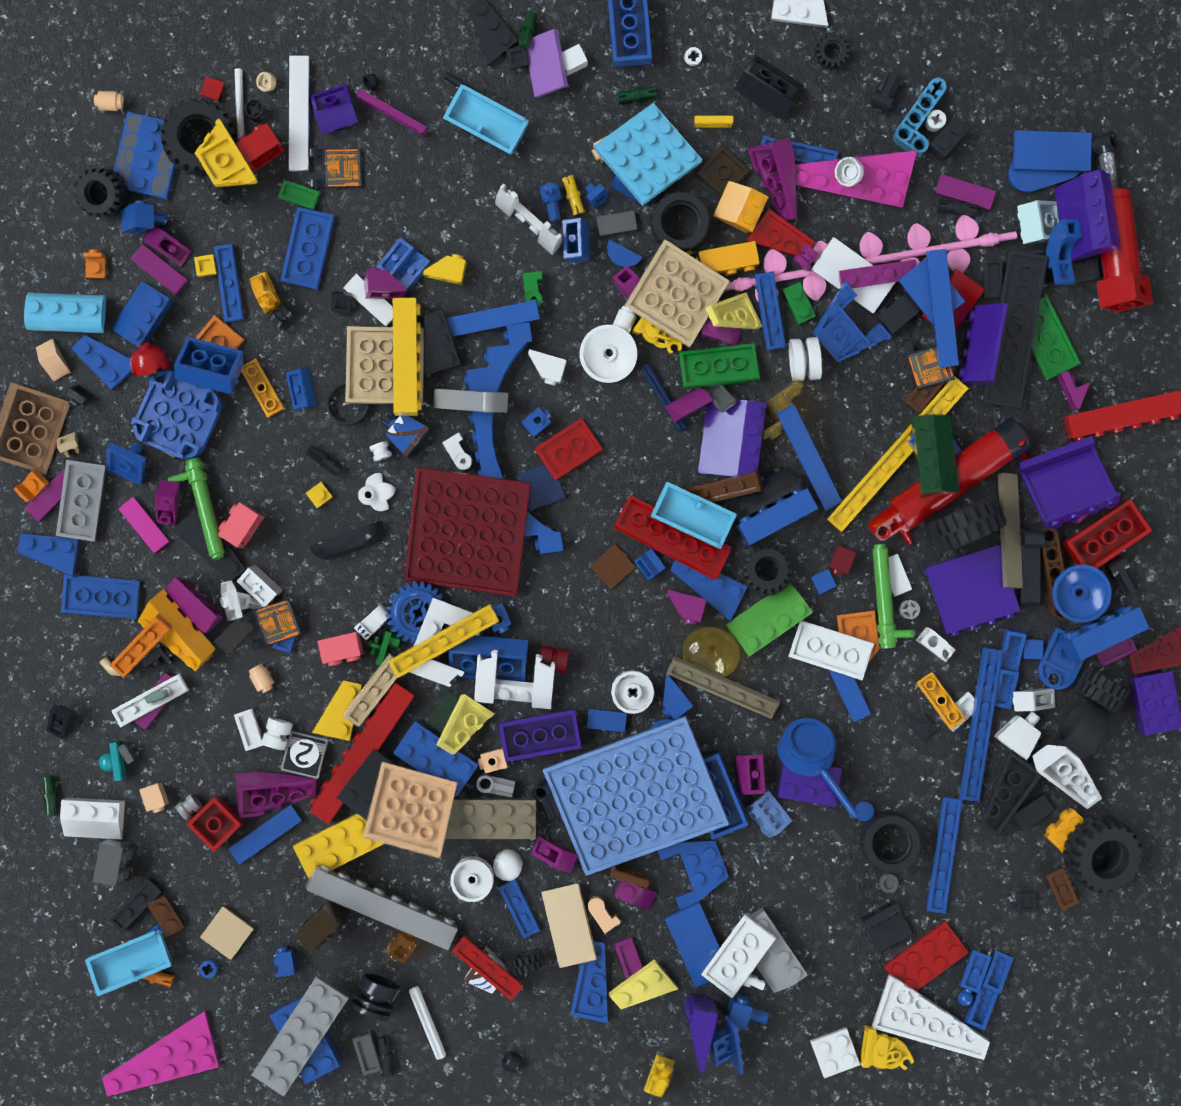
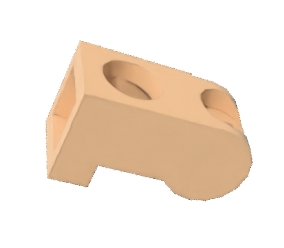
M593 896L589 899L588 909L604 933H607L621 923L617 914L610 915L602 897Z

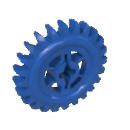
M413 581L412 587L405 583V590L398 587L400 594L393 592L395 600L388 599L392 606L386 607L391 613L385 616L392 618L387 624L394 625L391 632L398 631L396 637L399 638L403 635L402 640L404 642L410 638L411 644L415 642L421 626L415 627L417 622L422 621L423 623L428 611L424 607L426 602L430 606L432 598L440 600L443 597L442 593L436 595L438 588H434L431 591V584L425 587L423 581L420 582L419 587L415 581ZM419 599L418 603H412L411 601ZM409 603V606L407 607V610L404 613L405 606ZM415 609L420 611V614H414L413 610ZM404 615H407L410 618L408 623L406 622Z

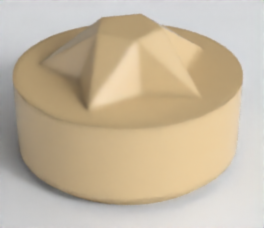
M261 72L256 79L257 87L261 91H272L276 86L275 76L270 72Z

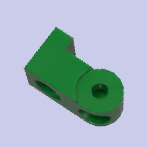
M542 271L522 273L526 302L536 300L539 308L543 301L538 289V281H543Z

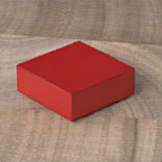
M206 77L200 95L219 102L225 83Z

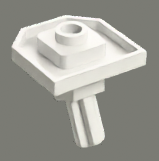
M232 581L221 583L222 597L220 601L222 607L225 608L227 621L242 618L241 610L248 608L254 610L263 607L255 598L250 597L251 595L237 592Z

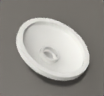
M598 326L592 329L581 343V364L589 376L600 382L611 383L622 380L630 374L636 364V343L633 337L619 326ZM607 349H611L613 351L612 356L606 355Z

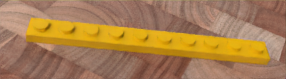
M955 377V380L949 381L919 415H946L969 388ZM912 423L827 518L840 532L847 527L913 452L907 442L911 438L909 435L913 433Z

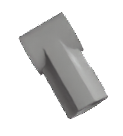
M481 774L478 777L477 788L480 792L512 798L515 786L514 780L495 777L489 774ZM484 778L489 779L491 782L487 788H483L480 785V781Z

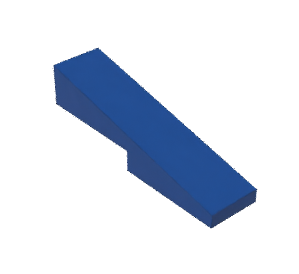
M1005 627L1001 648L1003 656L995 700L996 707L1011 709L1014 697L1013 692H1015L1018 681V669L1027 635L1024 630Z
M997 950L994 951L980 991L975 994L963 1023L985 1031L998 994H1001L1014 958Z

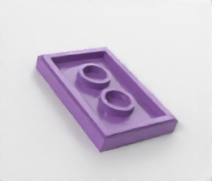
M552 29L531 38L530 47L525 49L534 97L539 98L568 87L558 30Z

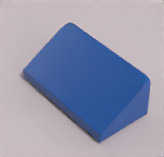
M300 368L287 372L286 376L293 410L316 406L310 370L308 368Z

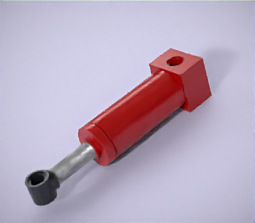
M1113 131L1094 136L1092 138V148L1095 154L1100 157L1101 170L1110 173L1121 249L1101 254L1104 280L1097 281L1099 302L1102 309L1121 312L1153 304L1150 277L1143 276L1141 272L1131 191L1129 189H1119L1117 184L1116 167H1114L1115 160H1113L1115 150L1118 149L1117 137Z

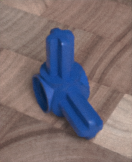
M548 182L544 186H540L542 203L547 205L549 220L555 222L561 218L558 206L561 194L559 183Z

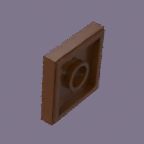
M617 865L612 866L610 869V877L648 888V875Z

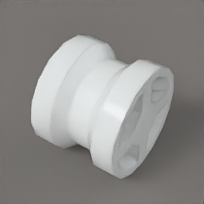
M940 110L931 111L925 119V127L931 132H938L946 123V116Z
M387 441L369 447L370 451L374 454V462L392 456V453L387 448Z

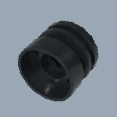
M364 973L359 984V988L364 992H356V999L352 1002V1008L373 1019L389 1020L391 1015L389 1011H392L394 1006L388 1001H396L401 987L385 977Z

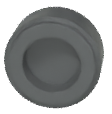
M885 873L879 879V886L884 892L893 893L898 889L899 881L895 875Z

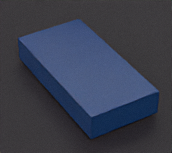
M589 709L587 728L625 732L627 713Z

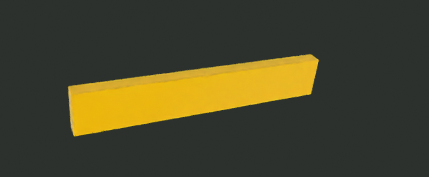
M489 604L388 660V663L396 677L399 678L499 622Z

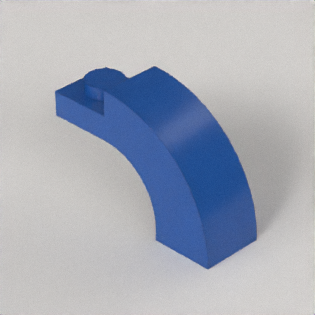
M1062 219L1054 227L1050 235L1046 256H1048L1047 269H1052L1055 285H1071L1075 283L1071 256L1075 243L1082 238L1079 219Z

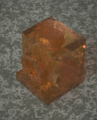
M398 929V933L386 947L387 955L391 960L404 964L417 947L416 939L414 936Z

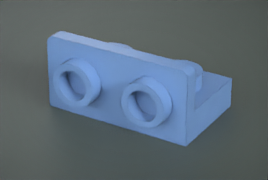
M770 791L765 792L753 804L746 807L749 816L758 823L762 833L769 838L778 835L792 822Z

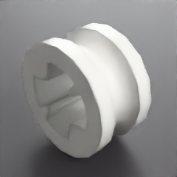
M696 47L689 48L685 53V62L690 66L698 65L702 59L701 51ZM691 52H695V55L698 54L695 61H691L688 58Z

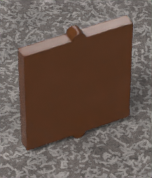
M616 544L590 566L599 575V579H602L610 589L636 568L627 558V554H624Z

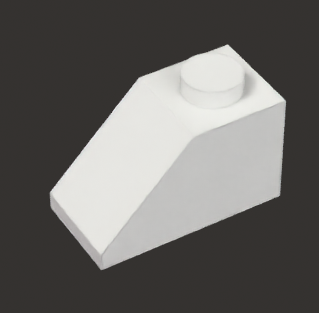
M529 349L528 354L539 375L545 380L544 383L553 386L556 383L560 384L566 360Z
M1054 689L1013 692L1015 711H1038L1055 708Z

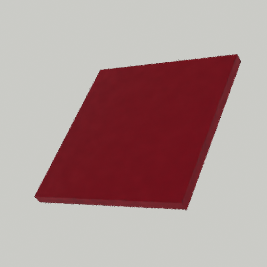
M416 467L404 581H415L418 583L423 581L425 584L517 597L531 482Z

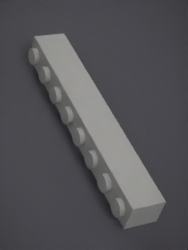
M315 865L306 885L307 891L441 948L449 949L458 930L454 920L447 917L444 919L437 917L438 914L431 910L423 911L415 903L410 902L407 904L402 902L403 899L396 895L388 896L380 888L375 887L372 889L367 887L368 884L361 880L353 881L345 873L339 872L337 874L332 872V868L326 865Z

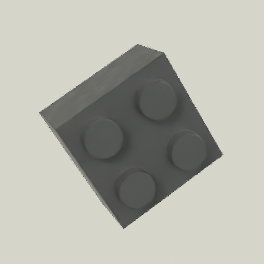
M107 839L100 843L93 882L117 886L128 878L130 867H127L128 861L133 856L131 842Z

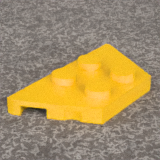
M220 119L216 120L215 127L211 133L206 135L203 144L195 152L214 186L224 187L258 183Z

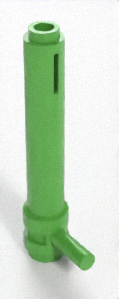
M192 458L186 461V472L168 477V481L181 482L188 480L189 484L192 485L209 557H212V560H218L224 557L223 554L225 552L221 537L218 535V524L207 485L208 477L207 473L204 472L205 465L201 458Z
M875 544L873 548L879 622L877 632L880 634L878 643L881 648H894L898 642L897 638H913L915 633L914 630H897L893 615L888 547H886V544Z

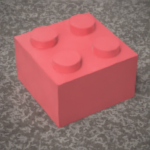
M239 502L238 505L234 504L229 512L231 515L228 520H224L219 526L218 530L220 532L218 535L237 548H245L265 516L249 505Z
M358 632L317 641L322 664L328 663V666L342 663L341 659H347V662L361 659L360 655L365 654L361 635Z

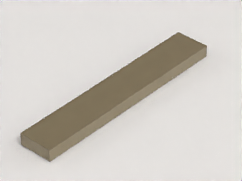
M1000 473L998 474L999 504L1007 519L1006 526L1000 529L1003 588L1020 589L1023 588L1018 474Z
M676 656L673 657L666 673L770 719L773 718L780 704V701Z

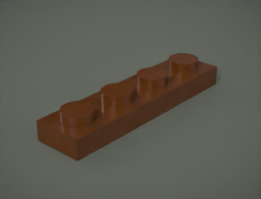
M758 471L687 487L684 490L710 502H716L759 492L763 487Z

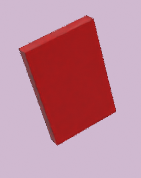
M955 268L949 276V280L965 301L953 310L956 331L985 289ZM924 314L921 316L925 320L930 322Z
M583 418L534 448V450L556 481L601 452L603 448Z

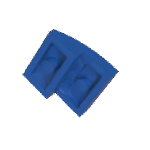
M399 238L376 267L380 270H387L406 287V292L409 293L422 277L424 270L429 268L432 263L410 244Z

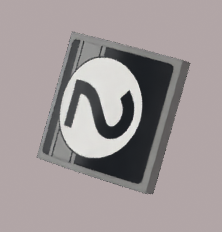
M291 731L281 770L318 779L329 739Z

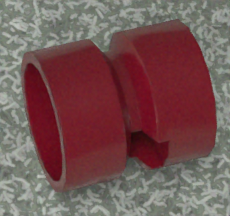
M543 645L541 663L550 667L551 663L555 662L554 672L565 674L569 650L558 648L555 651L553 647Z

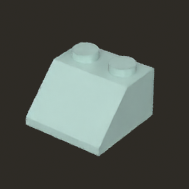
M1034 201L1017 206V216L1020 221L1023 244L1048 242L1054 227L1059 223L1056 201Z

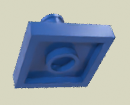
M110 443L107 447L106 470L141 485L145 480L146 458L139 455L142 452V447L132 443L127 450Z

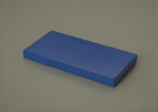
M1015 130L1013 139V170L1090 172L1092 133Z
M297 207L281 282L319 290L335 215Z
M64 574L61 613L139 619L142 581L74 575L73 578Z
M697 902L664 917L695 987L709 982L701 974L720 949L700 903Z

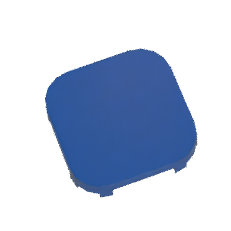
M165 370L159 372L149 379L150 385L135 418L132 417L131 424L133 425L136 438L180 459L189 460L197 458L206 448L222 409L221 398L213 389L175 380V372Z

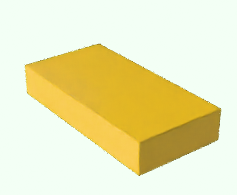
M733 116L694 117L695 128H731L733 125Z

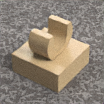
M75 432L57 439V448L60 453L64 452L66 457H70L68 451L70 449H74L77 454L79 453L78 437Z

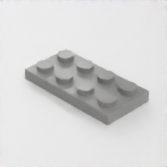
M66 460L56 536L96 541L106 465Z

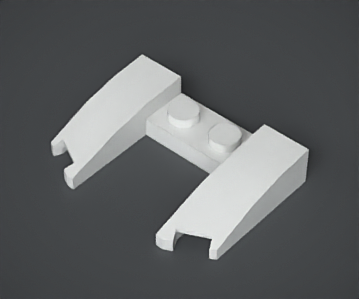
M505 184L500 187L495 205L509 217L516 212L515 216L522 223L526 221L530 225L529 229L534 234H539L538 243L553 255L562 245V235H556L557 232L553 228L550 229L551 224L548 221L543 224L519 203L518 195L514 191L507 190Z
M432 598L414 646L440 632L444 623L453 625L471 615L472 612ZM431 659L411 670L410 673L450 687L451 684L449 682L456 675L461 677L464 671Z
M498 650L491 651L492 658L482 660L481 654L478 655L474 701L492 704L494 699L532 702V708L551 709L555 662H552L549 667L541 663L542 656L536 654L534 683L496 679Z

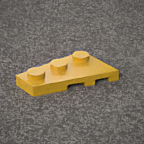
M343 680L312 733L350 741L354 723L343 717V713L362 690L363 684Z

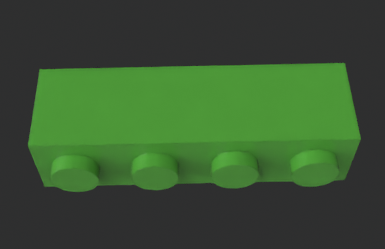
M788 581L782 591L771 596L770 594L727 623L726 626L747 656L750 657L813 612Z

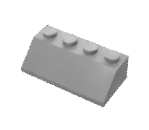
M763 907L750 915L751 918L777 936L756 965L772 991L776 993L789 988L808 976Z

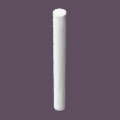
M235 69L237 140L245 135L242 69Z

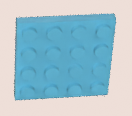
M654 103L594 145V150L642 206L702 162V158Z

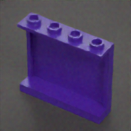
M1092 436L1019 463L1018 471L1045 529L1058 528L1062 523L1067 521L1074 522L1080 519L1081 516L1086 514L1093 515L1100 509L1105 507L1112 508L1119 503L1120 493H1116L1094 448L1095 442Z
M999 545L987 547L922 568L924 575L928 578L945 630L943 634H949L950 637L961 634L960 630L962 629L974 630L979 628L981 623L986 622V625L998 622L997 618L1004 616L1005 619L1016 616L1015 612L1020 611L1013 588H1003L1002 555Z

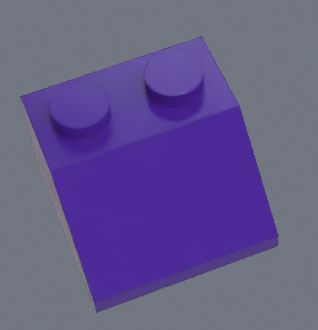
M347 84L310 95L314 114L322 134L333 132L341 127H349L358 122Z

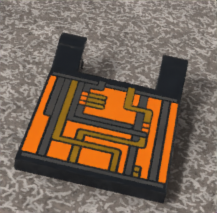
M309 149V157L311 159L323 158V180L311 179V189L362 187L361 149Z
M911 339L904 340V348L917 391L955 380L951 366L938 367L936 345L914 352Z
M289 598L254 610L242 612L243 617L240 618L242 623L254 618L256 619L262 638L251 641L250 646L253 651L302 634Z

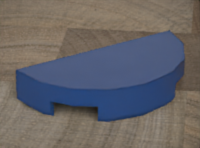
M609 240L607 245L608 256L616 266L621 268L626 266L633 267L643 259L638 254Z

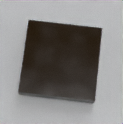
M722 145L696 175L722 197L728 181L739 184L750 170Z

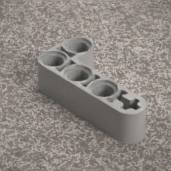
M434 389L433 408L479 412H507L508 393Z

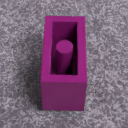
M763 754L736 756L738 794L765 793Z

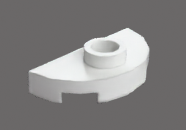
M750 974L742 985L746 987L752 985L763 990L765 982L759 980L757 976Z

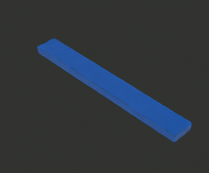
M984 647L982 649L959 796L961 800L980 802L1003 650Z

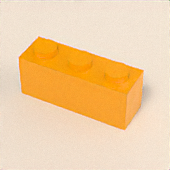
M755 241L698 252L699 262L718 274L725 273L726 276L736 274L737 270L744 269V272L756 270L755 267L759 265Z

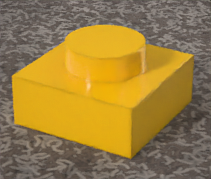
M213 254L194 257L197 277L217 275L215 256Z
M322 482L306 492L316 508H320L333 498Z

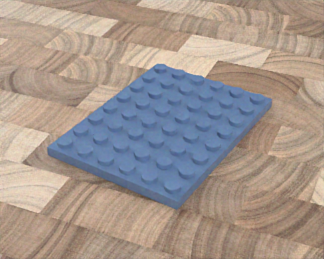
M687 716L543 769L586 876L729 825L728 818Z

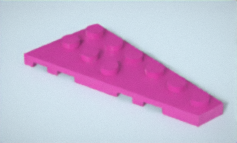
M917 150L854 157L862 163L864 175L859 183L851 187L841 185L835 178L836 165L842 159L795 164L796 185L903 208Z
M206 1010L106 1074L102 1078L106 1095L111 1096L218 1068L220 1063Z

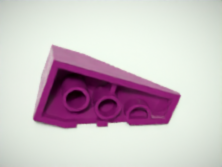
M790 138L779 139L749 148L753 168L756 173L759 172L764 180L762 185L764 189L768 188L772 196L771 202L778 215L784 220L797 218L795 155Z
M263 772L236 774L239 818L260 816L265 814L264 811L272 808L277 810L282 808L281 805L289 802L296 803L315 796L316 778Z

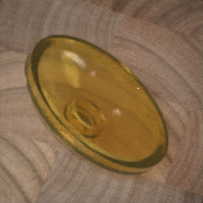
M703 627L688 635L683 644L682 656L683 660L726 677L736 669L740 659V649L736 640L726 631L715 627Z

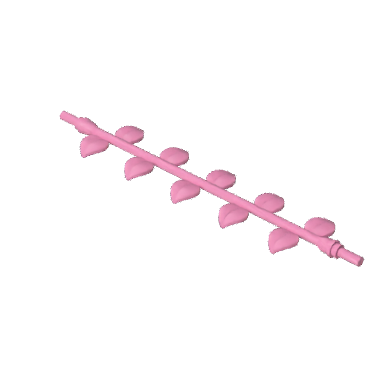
M962 215L958 219L955 228L956 236L960 240L958 242L927 247L931 238L930 233L926 228L916 223L910 228L907 237L908 244L913 250L878 256L882 251L883 244L877 236L870 232L863 235L859 248L864 259L872 265L916 259L917 265L920 261L914 257L924 256L926 251L946 249V251H949L947 254L949 268L952 271L956 268L963 273L970 263V256L963 248L979 245L983 247L994 246L1002 241L1017 239L1016 231L1003 234L990 232L975 238L979 230L977 222L967 215ZM818 241L813 249L820 256L828 244ZM774 249L766 254L763 263L765 272L774 271L775 282L805 277L803 280L805 293L812 300H819L826 289L825 279L812 271L811 268L808 271L802 269L783 273L787 264L785 257ZM748 277L737 278L733 282L728 283L724 291L735 290L741 292L750 289L752 286H756L755 279ZM755 289V297L758 301L757 291Z

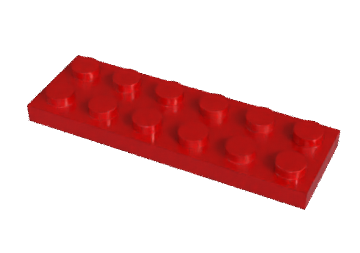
M632 495L629 496L613 527L614 529L715 581L717 580L732 549L731 546L723 543L721 549L652 518L653 506Z

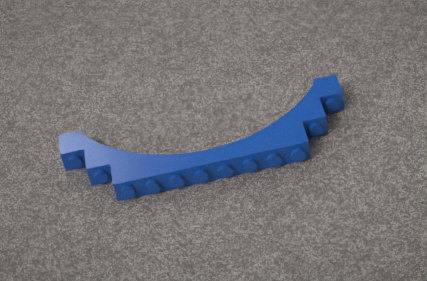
M530 322L507 325L504 337L505 342H509V345L487 348V353H484L485 365L489 364V367L467 370V375L464 376L465 387H469L470 391L499 392L502 381L516 357L528 344H533ZM473 411L469 415L471 425L475 424L476 432H472L474 444L477 443L478 451H475L476 462H480L481 465L478 475L503 478L494 449V412ZM528 513L525 537L538 535V539H535L536 551L540 550V554L563 551L561 532H554Z

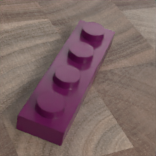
M916 259L838 271L840 287L844 282H847L851 288L899 282L898 280L916 266Z

